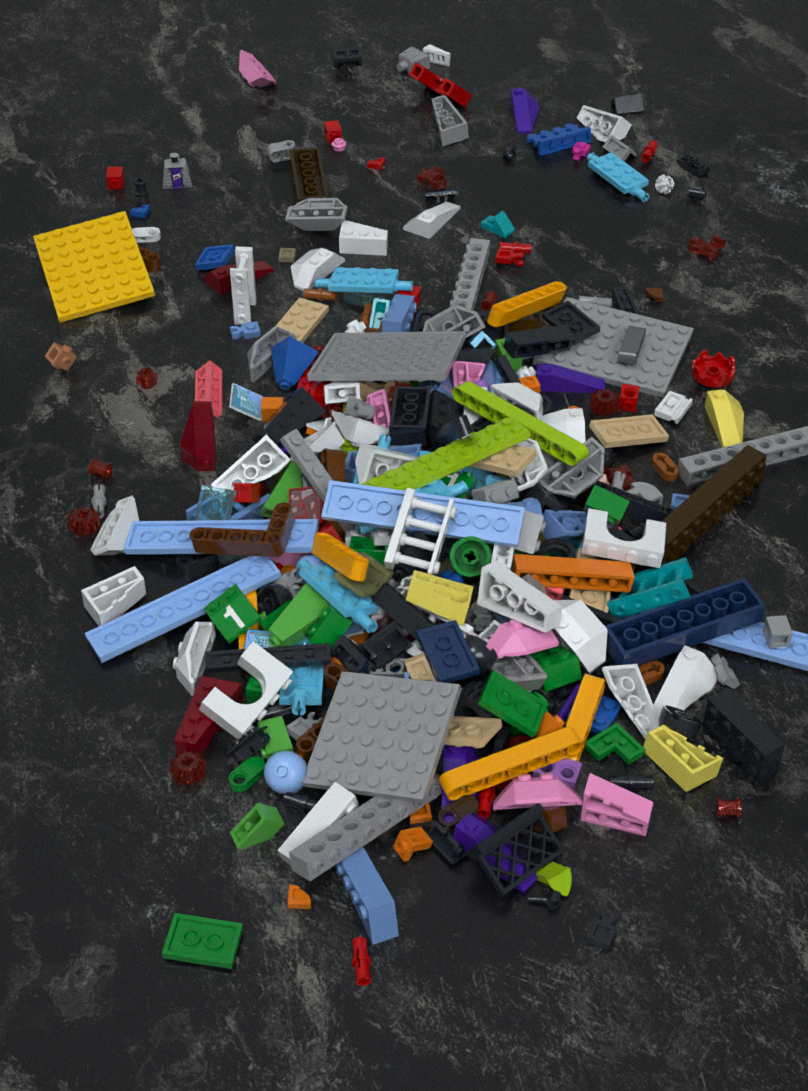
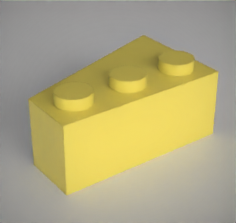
M414 570L406 601L451 621L456 620L458 624L463 626L473 586Z

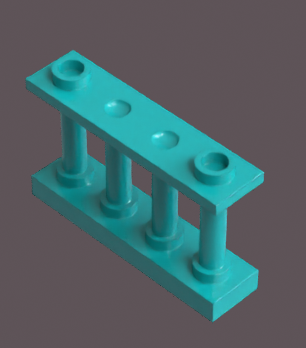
M687 558L663 564L660 568L653 567L634 573L635 578L631 591L615 592L618 598L607 601V605L612 615L623 618L690 598L684 580L693 578V572Z

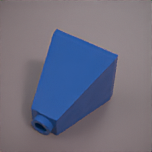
M291 336L272 346L271 353L276 384L280 385V388L284 390H289L293 387L314 360L318 351Z

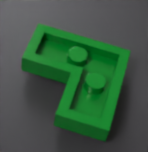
M618 723L613 724L584 744V748L597 761L615 751L628 765L644 756L646 750Z

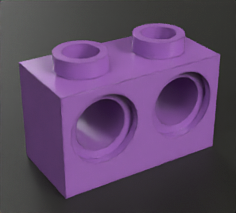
M563 759L534 770L532 777H540L542 773H553V776H558L576 791L581 777L582 763Z

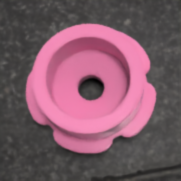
M341 138L335 139L332 142L333 149L335 151H343L346 142Z

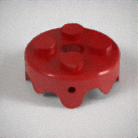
M703 350L699 357L693 360L692 376L698 383L704 386L722 388L729 385L734 379L736 369L733 356L727 359L720 352L714 356H709L708 351Z

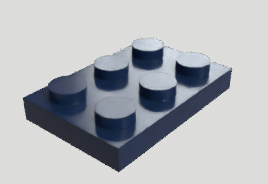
M456 620L416 631V637L437 682L450 683L479 674V666Z

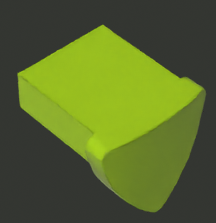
M551 862L535 872L538 881L549 885L552 890L559 891L561 895L568 896L572 879L569 867Z

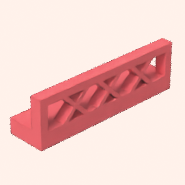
M208 361L195 373V401H212L213 415L218 418L222 415V369L212 361Z

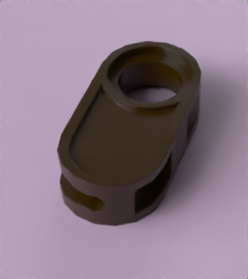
M464 795L444 807L438 814L442 827L447 831H452L455 829V825L468 813L477 815L479 811L478 801L474 796ZM451 814L455 817V820L451 823H446L443 821L445 815Z

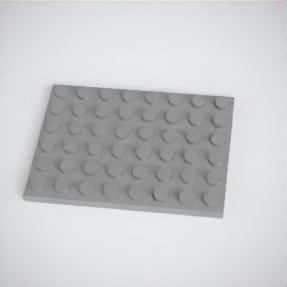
M566 297L564 302L570 301L600 326V332L576 345L572 344L570 351L536 355L533 358V364L558 365L603 379L605 383L622 387V384L640 386L639 392L664 398L692 337L694 328ZM629 325L646 328L645 339L635 365L618 362L619 351Z
M466 331L334 333L308 372V381L319 383L323 381L373 382L375 380H382L383 382H390L392 380H399L400 382H407L409 380H416L417 382H424L426 380H434L435 382H441L446 380L466 339Z

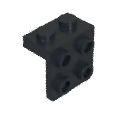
M421 531L405 532L409 537L432 542ZM407 544L401 545L399 550L401 555L431 562L434 552ZM442 550L438 559L440 565L446 558V554ZM400 562L395 564L396 567L403 568L411 576L414 570L428 574L427 569Z

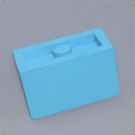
M483 331L476 332L465 343L470 348H475L481 341L488 347L496 346Z

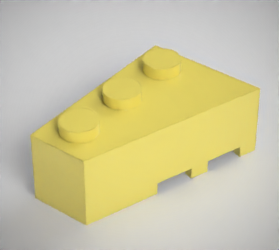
M665 725L648 732L643 746L646 749L645 753L686 792L718 775L723 761L722 757L718 755L714 757L704 751V747L692 745L686 741V737L670 730Z

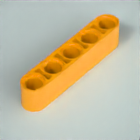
M315 533L312 554L347 578L355 581H365L369 564L367 558L329 534Z
M585 674L566 724V727L574 728L583 744H585L606 684V679ZM583 749L578 754L566 759L579 762Z

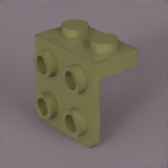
M359 552V554L369 560L365 581L351 580L340 572H336L334 578L338 580L340 585L348 587L360 598L374 596L384 582L389 584L394 572L385 568L383 564L365 552Z

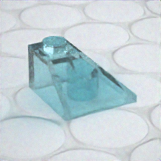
M202 485L194 521L230 520L236 491Z

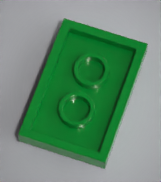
M493 670L488 677L477 704L533 738L538 731L548 703Z
M174 913L162 951V957L164 959L232 969L243 932V923Z

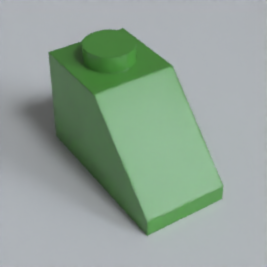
M257 803L230 833L237 849L242 850L271 839L282 828L284 822L276 807Z

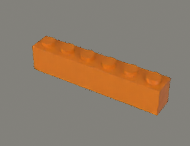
M514 554L510 569L520 578L529 573L544 587L630 592L635 578L631 563L623 561Z

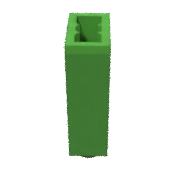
M291 460L262 506L259 515L271 518L277 504L289 503V489L302 488L301 474L303 472L295 461Z
M306 583L269 628V644L272 647L294 646L308 636L307 631L309 627L318 621L320 611L324 607L327 608L329 602L311 585Z

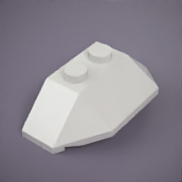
M324 248L310 250L291 265L294 287L302 291L305 288L312 289L315 286L316 278L327 277L335 268L345 262V258Z
M520 383L491 385L492 394L510 404L517 403L530 409V415L542 421L543 399L539 393Z
M530 438L515 444L516 446L527 447L537 451V457L518 477L509 476L510 480L516 481L518 492L534 486L548 471L538 442Z
M133 496L119 500L116 503V508L103 523L90 549L94 555H115L125 552L124 546L132 521H139Z
M554 600L562 606L559 626L552 630L565 647L578 656L579 663L590 674L606 661L608 630L582 600Z
M195 622L185 634L183 642H180L178 648L179 655L173 661V669H176L177 679L191 696L194 695L206 667L205 652L211 651L216 637L215 624L213 622Z

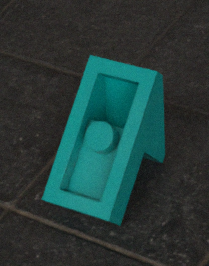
M501 211L495 217L490 215L481 221L482 228L503 238H507L515 232L504 211Z
M374 298L369 324L370 328L379 329L382 319L386 318L385 313L388 312L390 300Z

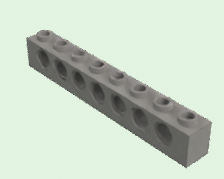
M471 238L470 244H467L466 253H464L463 262L461 263V272L459 271L458 281H456L453 297L450 301V307L457 304L474 310L489 257L490 240Z
M808 426L680 458L678 474L687 486L705 482L747 445L766 454V466L808 455Z
M434 774L425 804L373 797L289 852L292 871L312 881L441 795L442 789L438 781L440 775Z

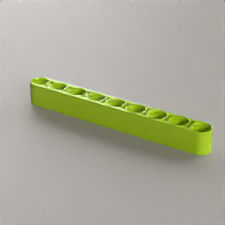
M466 381L452 389V396L455 401L495 424L504 418H514L530 430V439L537 441L541 450L570 466H575L589 455L588 448L583 443L471 381Z

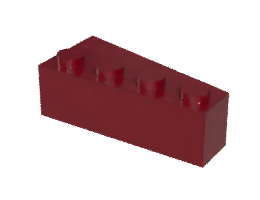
M201 676L174 739L177 756L197 760L212 741L213 735L222 728L199 710L201 703L213 688L216 687L230 699L240 704L243 700L242 683Z

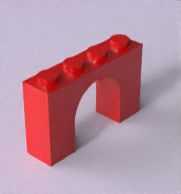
M416 62L409 73V76L440 95H445L448 99L463 107L467 106L472 97L469 92L446 78H440Z

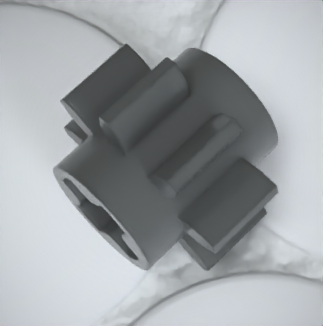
M474 606L473 610L467 611L465 621L474 630L483 632V628L489 627L491 616L487 613L488 608Z

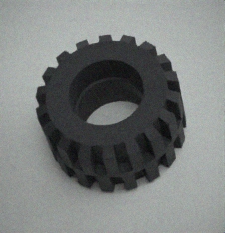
M472 681L462 687L453 716L501 719L477 704L485 687L483 682L479 681L477 683Z

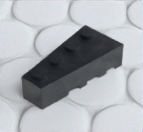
M300 387L292 392L252 440L258 443L267 435L277 445L281 442L280 439L295 429L300 430L307 423L326 413V410L303 387Z

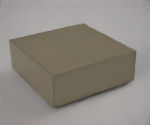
M280 248L279 262H295V248Z

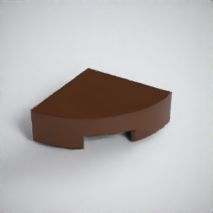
M646 288L645 294L647 297L654 298L656 302H663L662 288Z

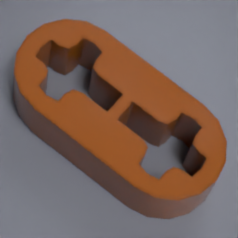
M664 453L654 454L652 459L653 468L664 480L675 481L678 478L679 472L676 464Z
M650 661L638 666L646 686L663 678L665 667L661 662Z

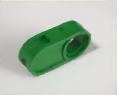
M259 756L250 757L233 770L229 775L230 788L235 792H244L263 777L265 767L263 758ZM236 778L245 779L242 784L233 782Z

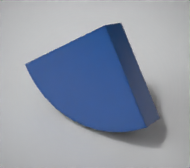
M142 205V207L137 209L134 207L130 211V215L145 218L151 210L150 205Z

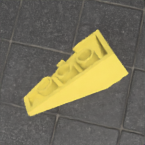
M726 390L707 391L705 409L722 448L743 443L744 412L739 401Z

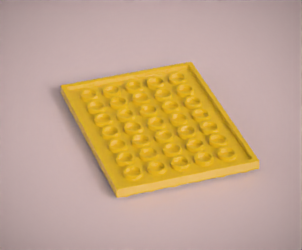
M125 211L33 236L60 323L155 296Z

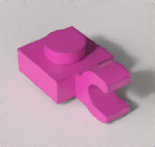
M577 142L572 149V154H575L573 159L579 161L581 156L586 157L591 149V145L585 142Z

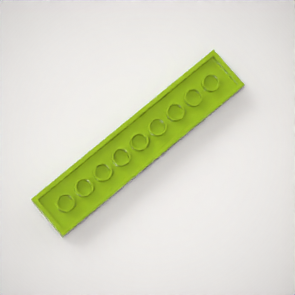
M504 418L494 425H489L485 429L473 432L465 438L455 440L445 447H440L434 452L422 455L414 461L406 462L396 469L388 470L385 474L373 477L360 485L406 491L407 488L416 490L531 438V432L514 418Z

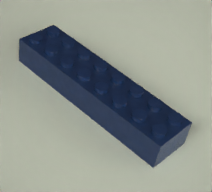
M742 578L690 596V598L605 625L608 630L606 650L616 665H640L680 651L684 646L691 647L762 622L766 605L746 579Z

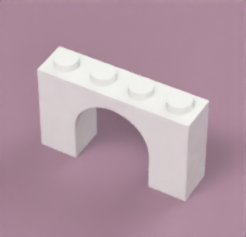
M588 508L582 542V554L660 568L664 555L666 523L647 519L643 538L637 541H623L612 536L607 530L608 512Z
M254 641L240 656L237 664L258 680L262 688L261 699L252 704H239L214 687L199 708L201 712L236 739H240L244 735L248 736L247 732L254 727L253 723L256 720L261 721L268 712L265 710L269 704L273 706L280 697L278 695L281 689L285 691L292 682L290 677L293 671Z

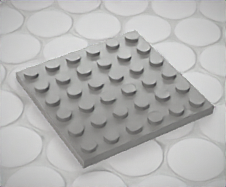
M342 671L307 765L306 775L302 781L303 786L328 790L336 782L352 794L425 804L462 690L460 684Z

